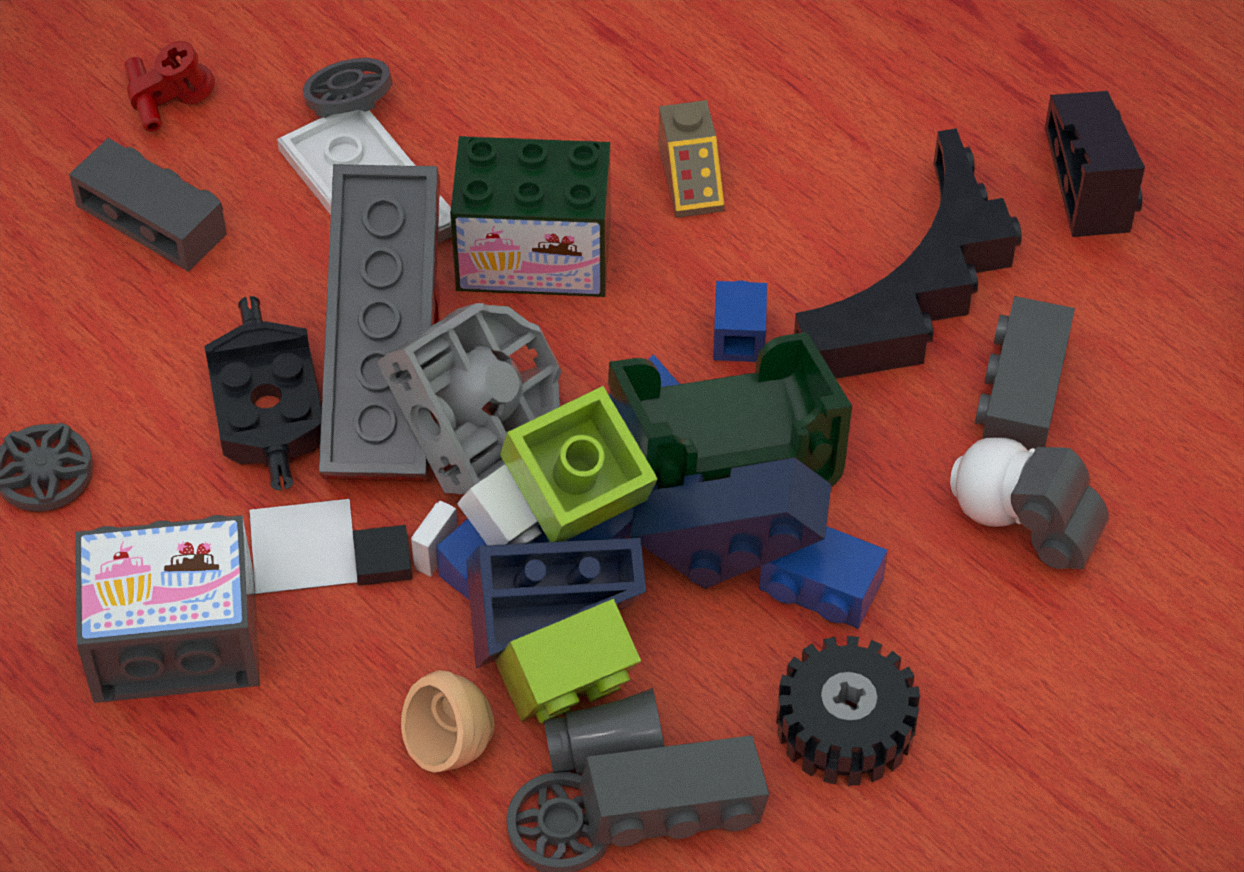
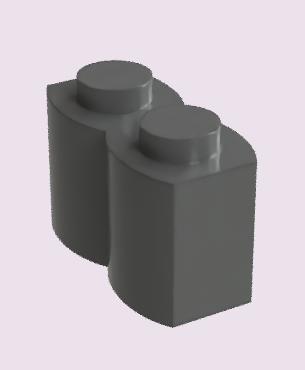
M1036 447L1011 493L1013 510L1019 521L1031 530L1032 544L1045 564L1056 569H1084L1108 523V509L1100 495L1089 486L1090 476L1081 458L1072 449Z

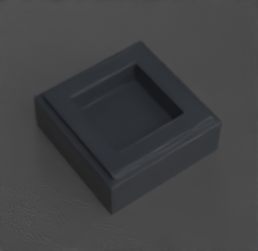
M406 525L353 531L358 585L412 579Z

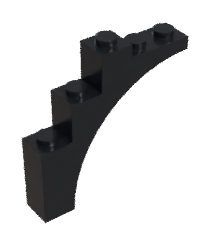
M957 128L938 131L933 164L939 182L941 202L932 226L920 245L900 266L871 287L847 299L795 314L794 334L808 332L836 379L924 364L926 344L933 341L931 321L968 315L971 295L978 291L976 273L1012 267L1015 246H1020L1022 240L1019 221L1016 216L1010 217L1003 198L988 200L985 185L977 183L974 176L975 165L970 147H963Z

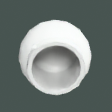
M985 438L973 444L963 456H960L955 461L950 478L952 493L957 497L963 512L975 522L985 526L999 527L1014 523L1021 524L1011 504V493L1035 449L1032 448L1028 451L1021 443L1009 438Z

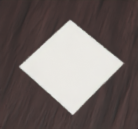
M350 499L249 510L255 594L358 582Z

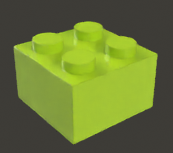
M604 386L508 431L500 452L501 458L549 542H565L647 501L658 479Z
M614 599L511 641L495 660L521 722L537 716L540 724L571 711L570 707L580 702L578 698L587 694L590 703L619 691L621 685L631 681L628 673L641 662Z

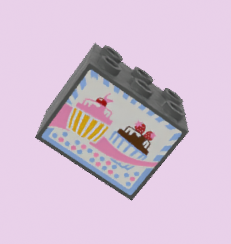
M214 515L205 519L180 522L156 521L149 525L120 528L103 526L95 530L75 532L77 648L94 703L260 686L255 583L243 515L231 517Z

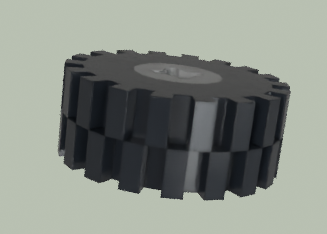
M847 636L845 646H837L835 637L823 639V647L819 652L813 643L807 646L802 651V661L793 657L787 665V676L782 675L779 685L776 724H778L780 743H787V756L793 763L803 757L802 771L813 777L817 769L825 771L824 782L835 785L837 775L848 776V786L860 785L861 775L868 773L872 782L883 778L885 765L893 772L901 765L902 754L908 756L912 747L919 713V687H913L915 676L910 667L900 671L901 657L893 650L887 657L881 655L882 644L871 640L868 649L859 647V637ZM845 700L857 704V708L847 705Z

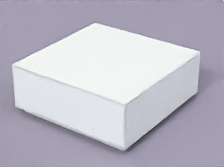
M442 501L436 503L411 537L415 570L431 577L438 568L436 546L458 527L455 507Z

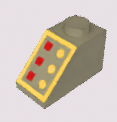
M707 100L659 106L658 147L676 218L724 211L717 139Z

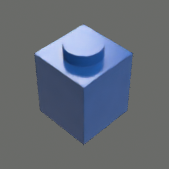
M743 280L734 282L716 281L713 360L756 362L759 351L765 345L767 283Z

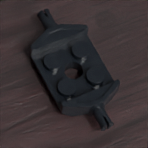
M250 296L252 308L249 309L247 298L244 297L238 302L243 325L204 346L222 451L224 456L239 464L265 463V467L269 468L271 487L275 490H281L279 477L282 476L284 487L288 489L294 483L289 463H292L291 458L315 451L321 441L322 409L309 348L307 329L263 321L260 300L255 296ZM264 396H274L280 399L279 403L271 408H259L254 405L258 399Z

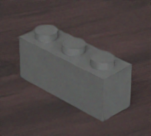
M107 138L69 173L77 207L188 272L227 235L223 207L214 194L207 190L195 188L183 181L171 169L160 168L146 160L136 149L132 147L125 148L110 138Z
M1014 296L1010 316L1000 314L994 344L1001 345L1002 351L1001 355L990 354L984 382L985 384L993 385L992 394L981 393L975 424L984 425L982 439H1013L1021 443L1028 451L1032 448L1036 449V447H1045L1075 308Z
M752 735L586 757L580 782L594 846L610 843L620 847L630 846L640 842L642 839L661 836L683 839L699 831L724 828L727 831L744 830L753 824L760 823L769 797V791Z

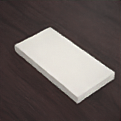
M355 110L347 113L332 114L277 139L281 154L330 215L333 164L416 166L370 110L366 112ZM441 195L439 197L438 243L452 237L451 207Z

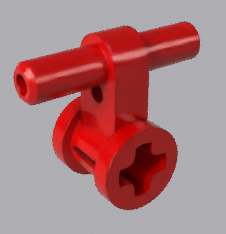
M177 41L164 47L156 57V69L146 73L143 60L139 57H131L125 62V69L130 82L127 87L132 107L139 112L144 130L148 132H155L162 126L157 106L174 97H177L184 104H195L204 100L214 88V75L206 66L198 63V54L188 42ZM176 56H180L181 64L176 59ZM189 81L194 86V90H191L188 87Z

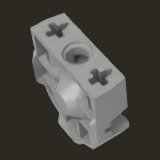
M476 303L458 308L443 320L428 327L377 361L444 493L465 494L471 487L501 468L505 463L500 456V452L507 432L560 407L558 380L561 368L539 325L528 322L509 306ZM526 345L528 350H536L538 356L533 360L537 367L520 372L509 355ZM401 370H408L406 373L396 378V373H398ZM488 402H490L489 411L491 415L481 410ZM429 410L434 414V416L439 422V425L433 420ZM448 464L454 465L446 472L443 469Z

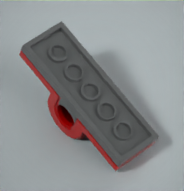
M333 164L319 472L324 479L429 482V462L384 378L377 361L440 321V294L436 278L440 175L437 166ZM408 370L399 371L395 374L396 378L400 377Z

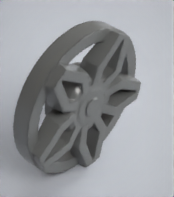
M372 58L348 59L331 64L313 74L303 86V95L306 105L321 118L355 110L366 112L375 108V102L388 92L392 86V77L389 67L380 60ZM362 71H370V72H375V73H377V74H365V75H364V73H363Z
M40 424L27 427L18 432L12 431L4 438V443L0 446V495L7 502L18 508L29 511H47L62 507L76 499L85 490L92 477L93 460L86 441L66 424ZM42 438L40 447L37 446L35 439ZM56 439H60L56 447H50ZM70 443L80 451L82 456L68 451ZM23 445L31 450L24 453L17 448ZM11 455L15 462H11L4 467L8 457ZM70 463L76 466L65 467L64 465ZM16 473H22L20 476L11 477ZM77 477L68 488L58 493L61 480ZM29 485L35 497L23 496L11 489L25 488ZM41 489H48L46 496H44Z
M551 772L535 777L517 791L509 805L507 830L510 843L520 858L535 867L539 872H575L584 869L595 861L598 862L610 845L594 846L587 814L582 812V808H585L582 796L571 800L561 787L570 786L580 789L582 775L571 772ZM547 788L552 791L556 798L547 801ZM539 791L538 806L540 810L532 808L519 813L527 799ZM529 822L538 823V826L534 828L524 827L520 825ZM580 836L585 837L593 847L590 848L580 844L577 839ZM520 837L532 841L538 839L536 841V853L527 847ZM549 844L558 846L551 858L544 857V851ZM566 845H569L573 853L578 856L563 859L566 854Z

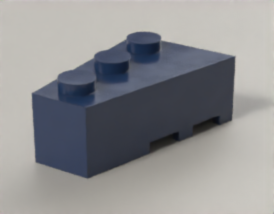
M796 458L731 468L730 477L703 482L704 478L701 474L689 475L684 477V484L681 486L657 489L658 486L655 483L647 501L635 506L630 538H641V546L687 576L693 583L706 589L824 540L832 485Z
M641 538L478 546L466 560L476 669L494 662L511 641L614 599L618 610L631 606L646 592Z

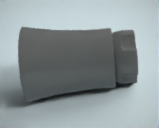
M653 688L603 705L566 712V718L559 717L544 721L553 772H570L576 768L577 774L583 773L586 757L664 747Z

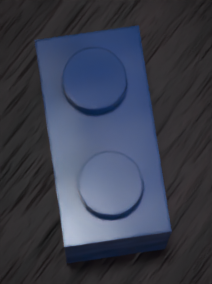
M826 526L824 540L761 565L759 590L769 593L771 597L782 603H795L815 611L830 622L845 623L859 629L884 579L888 550Z

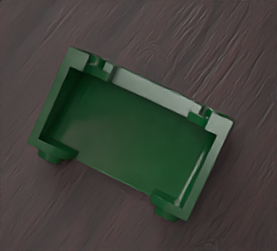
M808 332L783 335L766 343L759 351L755 373L661 387L660 373L656 366L647 359L632 358L609 362L608 386L612 402L658 478L656 481L657 489L681 486L684 484V477L689 475L701 474L704 478L703 482L730 477L731 468L789 458H796L832 486L843 475L852 405Z

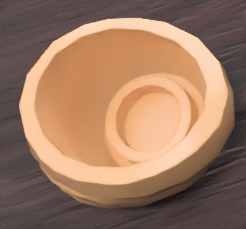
M437 670L426 674L411 686L403 705L401 730L403 742L409 756L422 769L436 773L465 766L483 753L488 742L493 737L495 724L490 704L482 691L465 677L449 671Z

